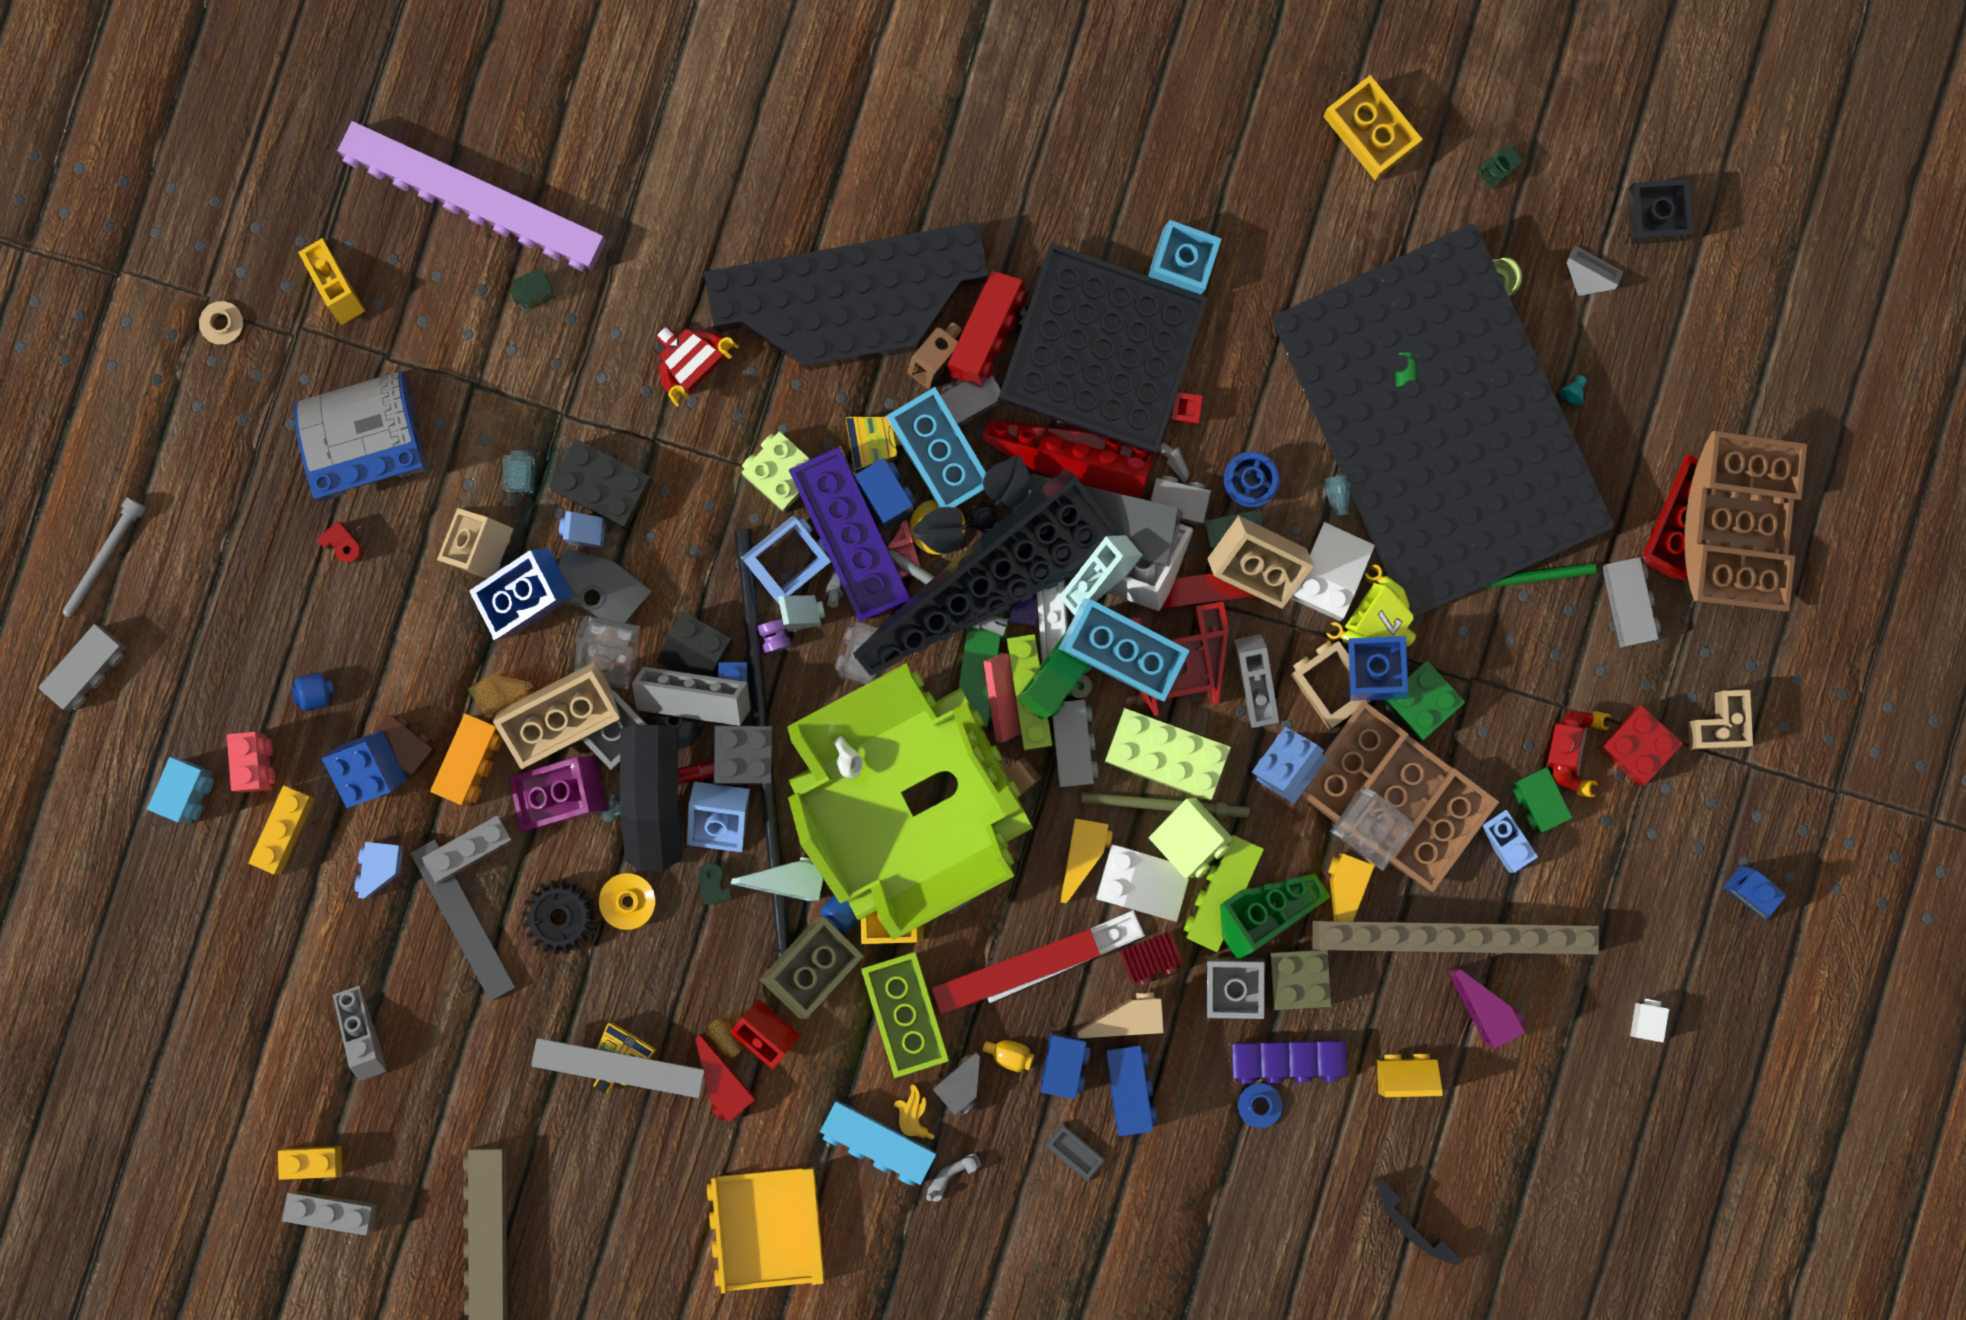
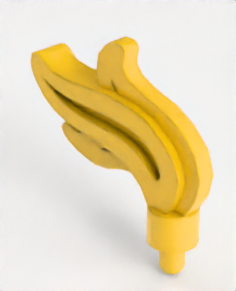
M912 1084L908 1102L899 1100L894 1103V1106L898 1107L900 1111L899 1125L901 1131L907 1136H917L922 1139L926 1137L932 1140L934 1135L929 1133V1129L921 1126L919 1123V1118L926 1109V1098L923 1097L922 1103L919 1104L920 1091L915 1084Z

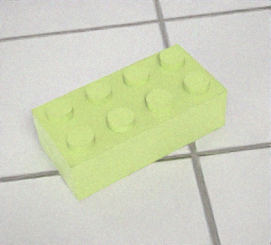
M1124 708L1104 763L1211 801L1231 747Z

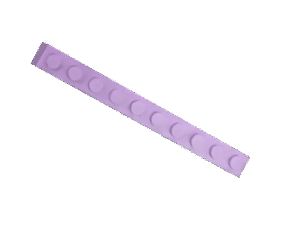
M351 121L337 150L344 157V163L354 168H358L359 165L369 169L368 173L381 180H383L384 176L394 180L393 185L402 190L414 189L419 192L418 196L428 202L433 203L434 199L444 203L443 208L452 213L458 214L459 211L468 214V219L476 224L483 226L484 222L494 226L493 231L505 237L512 234L519 238V243L532 249L536 245L544 249L543 253L555 260H558L559 257L569 260L568 265L583 272L585 268L593 271L606 243L605 238L594 231Z

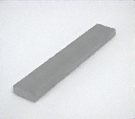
M542 1038L536 1039L531 1064L532 1067L700 1098L705 1069Z

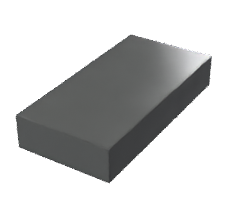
M1063 1123L1044 1144L1087 1182L1106 1160Z

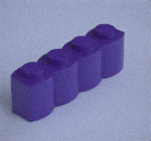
M1346 1041L1231 1043L1232 1078H1238V1083L1240 1084L1255 1083V1078H1267V1083L1284 1082V1077H1295V1082H1312L1313 1076H1323V1081L1327 1082L1340 1081V1076H1347Z

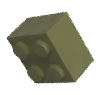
M1328 950L1268 953L1271 1009L1331 1007Z

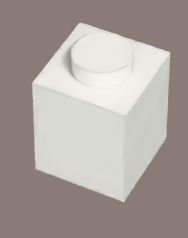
M1645 999L1644 1004L1635 1003L1630 1036L1664 1042L1669 1009L1662 1008L1661 1001Z

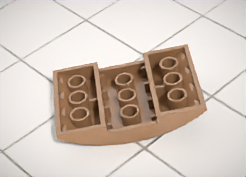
M1719 431L1711 432L1695 469L1686 512L1685 561L1694 601L1789 612L1795 556L1788 555L1794 500H1801L1807 444Z
M1363 700L1323 755L1328 759L1301 796L1374 853L1433 893L1499 801L1455 768H1451L1408 736L1407 732Z

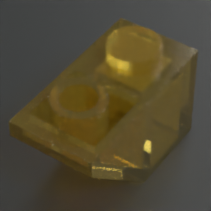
M490 674L468 688L485 717L489 719L495 718L497 711L531 695L537 689L535 684L495 674Z

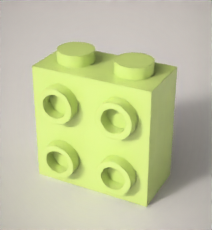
M778 432L775 436L770 434L762 442L761 447L763 449L757 456L752 454L742 465L744 470L741 473L785 513L800 497L790 475L789 468L809 460V458L782 433Z
M1197 798L1186 799L1149 837L1185 879L1202 877L1210 869L1208 864L1214 858L1219 859L1229 850L1228 844L1233 840L1232 836Z

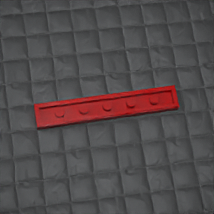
M1088 929L932 987L931 989L942 1015L1100 956L1092 932Z

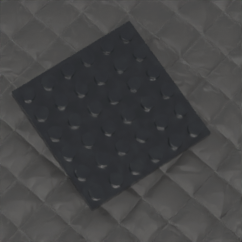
M1050 243L997 400L1156 455L1208 297Z

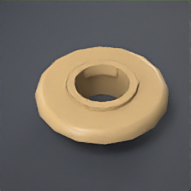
M216 301L202 311L199 318V328L202 335L209 342L217 345L228 344L240 335L243 328V317L239 309L233 304L226 301ZM220 315L227 316V326L222 330L215 329L213 326L215 318Z

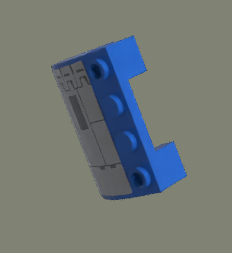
M403 370L295 402L294 420L296 434L314 500L322 502L347 494L346 490L396 475L403 478L428 470L415 427L419 423Z

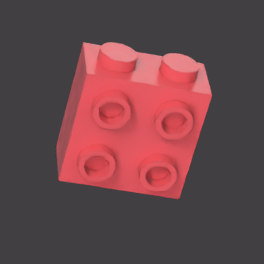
M259 732L227 734L231 791L248 793L272 790L271 784L275 783V771L273 767H270L269 756L273 755L272 740L268 739V735Z

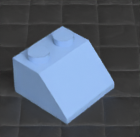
M694 782L688 808L687 845L743 852L750 789Z

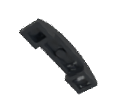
M1377 1177L1374 1180L1376 1191L1384 1210L1403 1235L1433 1257L1456 1265L1462 1262L1441 1239L1437 1238L1430 1245L1394 1208L1402 1199L1381 1178Z

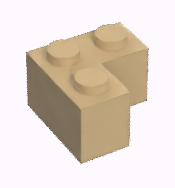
M1750 690L1714 693L1716 719L1688 722L1689 750L1752 747Z

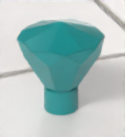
M1578 375L1573 383L1561 388L1558 392L1559 397L1566 404L1580 407L1583 404V387L1587 379Z

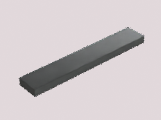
M435 839L410 854L490 1001H493L513 990L516 986L456 875L436 885L424 865L422 857L440 848L438 841Z

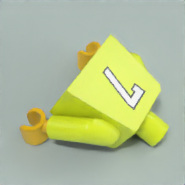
M1372 565L1371 569L1377 572L1378 576L1373 578L1365 573V580L1373 585L1345 627L1349 630L1347 632L1344 631L1339 623L1334 622L1331 625L1340 629L1339 634L1332 636L1327 633V635L1332 640L1341 638L1343 643L1348 644V638L1406 636V647H1409L1414 642L1416 634L1408 629L1414 616L1409 611L1410 604L1405 590L1388 576L1383 577L1381 575V568L1378 565Z

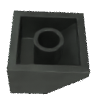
M682 611L667 636L657 662L672 671L713 677L718 669V662H722L733 640Z

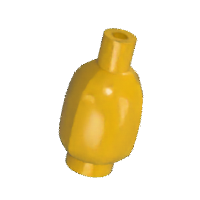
M1004 1040L997 1044L986 1041L983 1047V1052L993 1055L998 1065L1015 1072H1022L1024 1069L1030 1071L1035 1059V1054L1030 1053L1027 1046L1014 1041Z

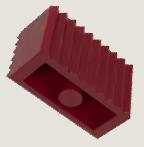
M1172 930L1118 951L1130 982L1134 983L1137 981L1139 986L1153 981V974L1163 971L1165 975L1180 970L1179 964L1184 962Z

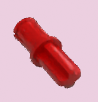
M697 761L698 764L678 768V785L701 780V783H703L705 779L714 778V761L703 763Z

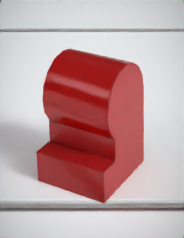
M339 521L317 538V541L324 548L329 549L333 546L337 558L345 563H356L362 557V546Z

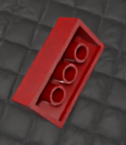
M1690 454L1685 456L1642 555L1646 566L1665 577L1682 580L1688 579L1685 561V522L1690 488L1699 459Z

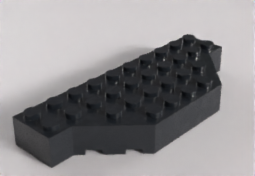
M978 221L704 272L712 321L716 332L744 327L782 354L797 362L807 371L917 351L959 289L963 286L985 283L989 277Z

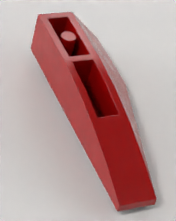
M989 420L982 439L1009 457L1019 455L1027 467L1051 478H1055L1067 468L1083 486L1139 499L1143 497L1155 455L1085 430Z

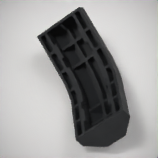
M633 725L620 728V809L625 861L639 871H664L681 861L682 858L678 808L677 727Z

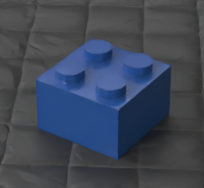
M882 458L855 474L859 487L885 529L914 513L913 505L915 504V499L907 485L902 488L898 481L901 480L900 474L893 462L887 464L886 460Z
M1406 636L1348 638L1350 701L1407 699Z
M382 730L338 746L321 758L346 808L388 794L407 780Z

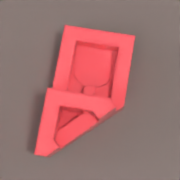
M907 520L902 521L900 529L893 541L890 542L888 548L896 551L920 567ZM897 566L902 579L912 576Z

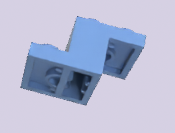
M1285 727L1276 737L1265 755L1259 760L1252 773L1258 777L1256 780L1263 786L1295 804L1328 758L1322 754L1324 750L1317 744Z

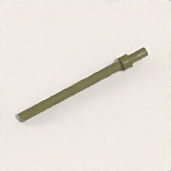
M1082 792L1081 803L1175 811L1184 802ZM1216 801V804L1201 803L1211 815H1215V818L1226 819L1227 816L1249 818L1250 807L1228 805V802Z

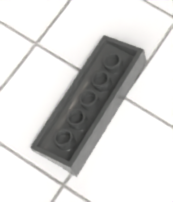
M1029 473L1030 489L1022 503L1049 483L1052 478ZM1084 486L1119 534L1126 535L1141 552L1142 557L1139 560L1169 567L1183 512L1178 507Z

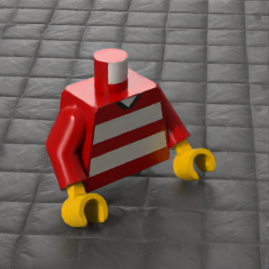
M669 326L665 327L657 335L656 338L666 347L659 355L662 360L658 367L661 382L676 407L679 406L677 400L681 396H685L687 400L689 399V394L725 360L723 354L729 359L732 357L728 350L731 347L738 349L739 346L731 338H724L717 333L701 329L693 331L685 329L678 336Z
M1572 710L1565 714L1563 721H1559L1555 725L1548 759L1550 773L1553 774V779L1557 784L1576 791L1580 797H1595L1591 793V786H1598V783L1594 780H1581L1579 778L1588 727L1608 730L1609 727L1604 726L1603 723L1606 717H1611L1610 714L1598 711L1591 713Z

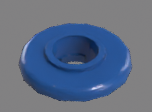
M1252 1084L1245 1088L1239 1097V1114L1243 1121L1252 1127H1269L1276 1123L1281 1116L1283 1108L1282 1098L1278 1091L1268 1084ZM1262 1097L1267 1100L1269 1108L1264 1114H1258L1253 1111L1252 1104L1255 1099Z

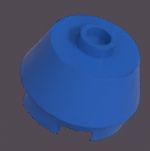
M1254 451L1244 452L1234 457L1227 465L1224 473V485L1227 493L1235 502L1246 507H1258L1269 502L1277 493L1280 484V475L1276 464L1265 454Z

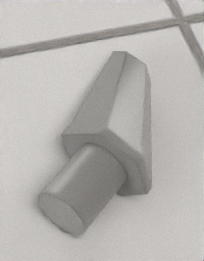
M1163 442L1158 452L1168 458L1166 463L1186 483L1190 473L1180 448L1177 446L1174 450Z
M833 568L826 589L828 596L827 605L832 608L837 607L839 599L844 596V588L835 568Z

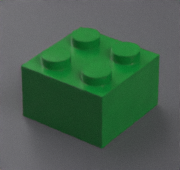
M1428 661L1423 662L1407 677V699L1382 700L1418 741H1422L1465 703Z

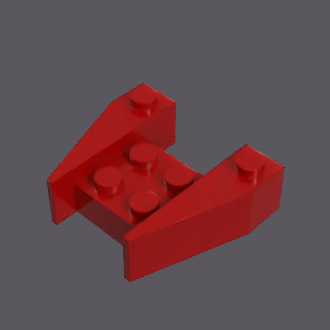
M1224 601L1193 607L1198 635L1171 640L1190 651L1166 698L1209 690L1211 705L1219 704L1229 631ZM1141 617L1130 619L1142 625ZM1139 691L1152 716H1158L1157 699Z

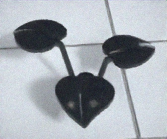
M1015 455L995 464L986 472L983 479L984 491L988 497L996 499V502L977 504L972 509L971 516L968 517L964 524H962L963 517L958 509L953 507L938 508L918 522L913 530V534L931 550L941 554H948L954 552L962 545L964 540L962 530L967 529L973 522L981 529H992L997 520L996 513L993 510L995 507L1000 506L1002 502L1009 507H1017L1026 499L1029 493L1030 478L1022 458L1019 455Z

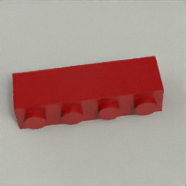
M991 271L947 364L951 377L980 387L983 386L986 378L989 379L994 370V360L997 354L1000 355L1003 352L1005 337L1008 331L1013 330L1016 323V313L1019 307L1022 308L1027 299V292H1025L1021 279Z

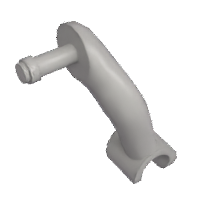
M973 1153L958 1162L942 1168L928 1188L926 1199L928 1201H940L949 1179L954 1174L964 1169L969 1174L981 1167L982 1164L978 1156Z

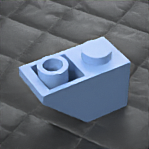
M566 511L565 518L560 519L559 534L563 535V540L572 546L603 548L606 520L602 517Z
M1504 810L1482 825L1494 851L1509 873H1515L1538 857L1507 810Z
M365 842V847L360 848L358 858L359 864H362L361 875H357L355 881V892H359L358 898L369 899L400 874L404 846Z

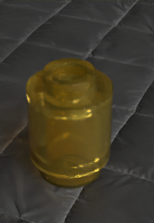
M719 1017L707 1026L710 1031L706 1033V1036L720 1056L724 1055L727 1060L733 1058L746 1048L729 1033L734 1028L729 1018L723 1020Z

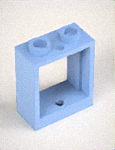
M791 516L741 557L778 604V597L791 595L831 562L826 556L827 551L822 541L819 539L815 542L809 533L813 530L803 518L798 521L796 517ZM794 527L818 558L780 588L756 557Z

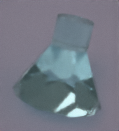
M614 792L611 794L607 808L608 811L601 815L602 819L607 823L615 817L621 816L620 793Z

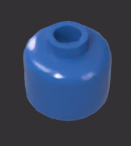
M320 672L298 676L295 679V684L291 685L295 707L300 706L303 711L325 708L329 705V697L334 696L331 679L325 680L324 675Z
M834 894L821 908L822 917H825L840 933H848L859 921L849 902L845 901L840 904Z

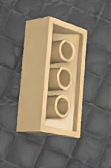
M595 661L497 711L493 723L519 767L523 769L619 720L620 714L610 685Z

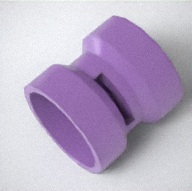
M783 619L758 626L759 634L763 636L765 641L763 644L765 654L792 647L790 638L785 634L786 627L783 624Z

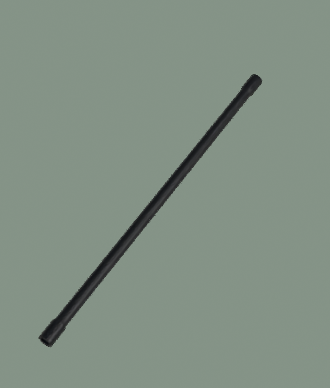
M735 530L734 537L736 556L739 563L754 725L769 726L760 634L758 630L754 573L741 559L743 555L752 549L751 530ZM771 754V785L760 784L769 868L782 865ZM771 893L777 960L790 946L786 896Z

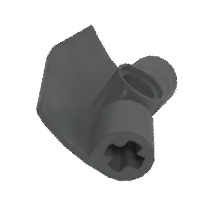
M565 548L558 567L574 596L564 604L586 609L618 634L622 633L634 618L633 613L652 591L611 560ZM594 591L599 592V603L590 606L587 601L589 594Z

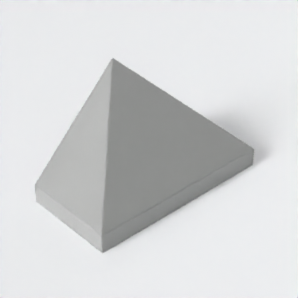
M1576 245L1573 247L1567 260L1578 296L1616 289L1623 274V271Z

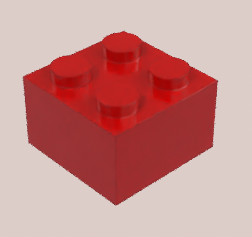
M1640 705L1630 711L1597 749L1638 786H1643L1650 781L1683 743Z

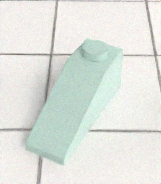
M1126 535L1106 536L1061 593L1060 599L1075 615L1083 598L1096 602L1127 576L1142 557L1141 552Z
M815 595L778 597L783 624L788 632L820 626V618H825L822 601L817 602Z
M801 857L800 861L732 878L731 884L806 901H817L820 898L823 877L810 858Z

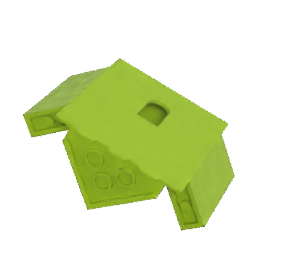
M907 663L787 726L791 742L809 768L789 779L795 794L788 797L800 844L839 903L849 902L858 920L877 911L880 922L892 940L1014 877L1011 865L1015 862L1007 849L1009 847L1007 842L1033 828L1018 799L1021 794L1013 780L1009 782L1000 764L1003 758L996 745L991 746L981 727L985 723L979 711H973L963 689L960 688L935 701L930 691L924 692L922 686L925 684L917 670L912 672ZM839 736H842L864 760L862 771L855 779L846 778L839 771L837 764L839 751L833 744ZM946 771L954 774L958 782L955 794L913 817L901 792L937 773Z

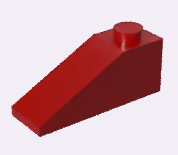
M701 1034L695 1040L702 1069H705L704 1077L709 1098L714 1105L711 1107V1110L721 1121L726 1119L730 1122L751 1104L756 1097Z

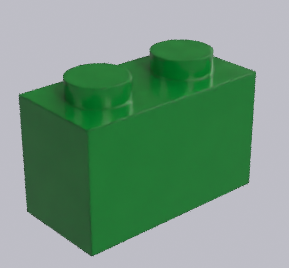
M1548 767L1513 782L1515 789L1512 790V793L1517 803L1524 805L1528 813L1524 815L1525 820L1531 830L1535 829L1537 833H1542L1572 818Z

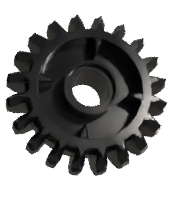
M561 879L559 888H557L555 880H550L549 890L544 883L539 885V889L542 892L541 895L534 890L530 892L531 896L536 899L535 902L525 900L524 904L532 908L531 911H522V916H530V921L523 922L522 927H532L533 930L527 932L526 937L537 936L533 942L535 947L539 946L543 941V952H548L550 947L553 946V955H559L560 947L562 946L565 955L571 952V944L576 951L581 949L578 942L579 939L586 944L589 943L590 940L584 935L585 932L595 934L596 930L588 926L589 922L598 923V918H590V913L597 912L598 908H588L587 904L591 903L594 898L593 896L583 898L587 892L585 887L576 892L577 882L573 881L568 889L566 879ZM558 909L564 910L567 914V920L563 925H558L553 920V914Z

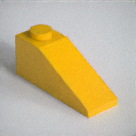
M323 238L298 252L327 307L340 325L365 312L356 293Z
M1074 819L1061 903L1069 901L1102 856L1105 847L1110 848L1113 831L1108 830L1109 824Z
M1343 853L1339 854L1338 858L1333 857L1328 873L1332 874L1330 888L1334 921H1354L1374 865Z

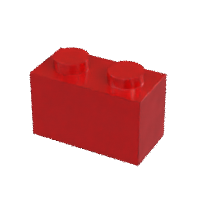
M759 999L729 1032L771 1069L779 1063L801 1037L798 1032Z

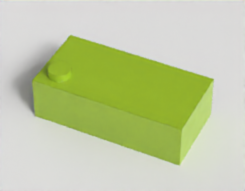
M913 952L862 968V974L894 1078L950 1062L917 953Z

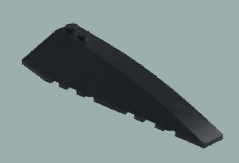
M1066 468L929 581L877 629L853 655L870 676L902 661L904 657L914 652L919 653L927 649V646L941 639L944 641L954 636L953 633L961 629L973 627L1008 610L1009 606L1019 601L1024 602L1032 598V595L1044 589L1049 590L1067 578H1074L1106 536L1121 535L1077 477Z

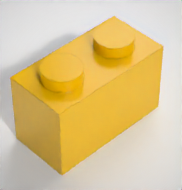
M342 1146L285 1148L278 1151L279 1180L326 1178L342 1175Z

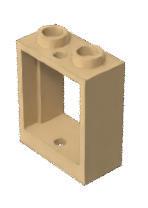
M1330 641L1326 642L1316 649L1319 654L1310 661L1306 656L1293 666L1296 671L1291 674L1293 680L1328 729L1333 728L1353 714L1363 700L1350 701L1330 714L1303 674L1334 652H1336L1349 671V655L1339 641L1333 645Z

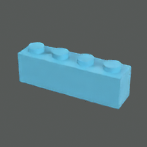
M838 1100L835 1101L820 1130L824 1134L823 1140L837 1147L839 1143L849 1147L848 1153L861 1160L865 1156L874 1160L873 1166L886 1173L890 1169L900 1174L898 1179L910 1186H913L915 1182L921 1185L937 1153Z

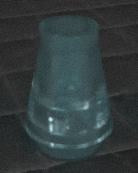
M1347 474L1326 477V484L1323 487L1333 510V516L1350 514L1351 481H1348Z

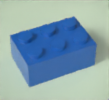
M549 548L528 551L470 590L494 640L514 637L574 597Z
M1050 1032L1040 1084L1041 1093L1076 1099L1077 1093L1082 1094L1085 1077L1080 1072L1082 1064H1088L1090 1048L1086 1045V1041L1083 1038Z
M1138 1043L1104 1048L1118 1135L1126 1136L1153 1132L1152 1125L1158 1123L1154 1105L1149 1106L1148 1096H1153L1151 1078L1145 1077L1144 1068L1149 1067L1147 1050L1141 1049Z

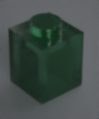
M543 268L511 280L514 286L510 290L515 304H521L525 311L556 298Z

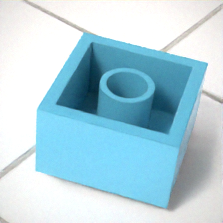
M1169 220L1162 230L1148 277L1201 295L1206 289L1221 238Z
M169 757L147 810L178 823L192 824L193 820L196 821L202 812L203 805H201L204 794H209L213 787L214 779H212L214 772L184 759Z

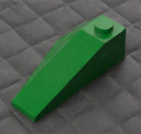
M1316 874L1292 878L1274 884H1265L1252 889H1243L1220 904L1222 937L1237 960L1257 950L1331 896Z

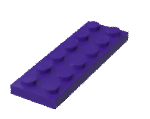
M841 446L789 468L790 475L859 622L910 600L911 596Z

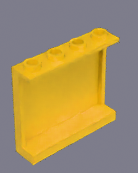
M815 1167L713 1176L711 1178V1184H707L708 1201H713L714 1212L709 1213L711 1230L716 1229L717 1241H712L713 1258H718L719 1269L714 1270L716 1287L721 1286V1294L727 1291L805 1283H812V1285L824 1284L825 1276Z

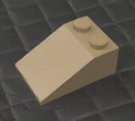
M1153 992L1136 993V998L1125 1001L1077 1029L1076 1037L1092 1038L1163 1033L1161 998L1155 997Z

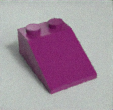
M596 756L574 757L509 777L521 832L608 811Z
M1451 968L1447 970L1485 1046L1495 1049L1525 1034L1522 1027L1526 1024L1518 1010L1514 1011L1511 1006L1461 969Z

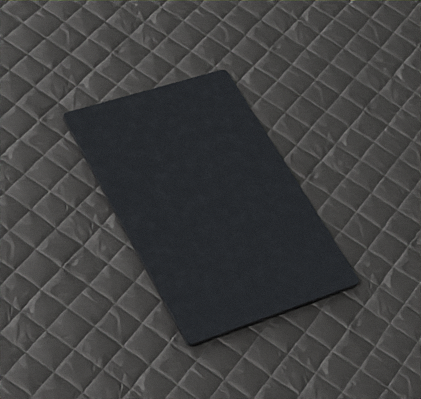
M1469 224L1273 316L1272 323L1371 540L1375 545L1387 575L1404 588L1410 604L1409 611L1413 614V618L1613 528L1612 518L1475 224ZM1412 352L1413 359H1417L1418 383L1410 380L1405 382L1403 386L1396 387V372H1402L1408 366L1407 359L1399 355V353Z

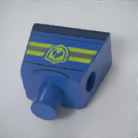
M1739 866L1723 886L1726 891L1764 921L1771 916L1786 897V894L1757 870L1744 866Z

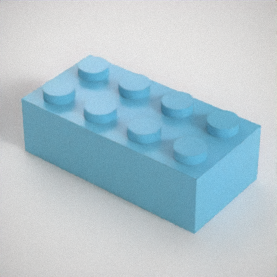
M936 387L885 416L939 508H954L984 490L983 479L986 472Z
M1083 598L1058 648L1161 701H1165L1190 651L1087 598Z

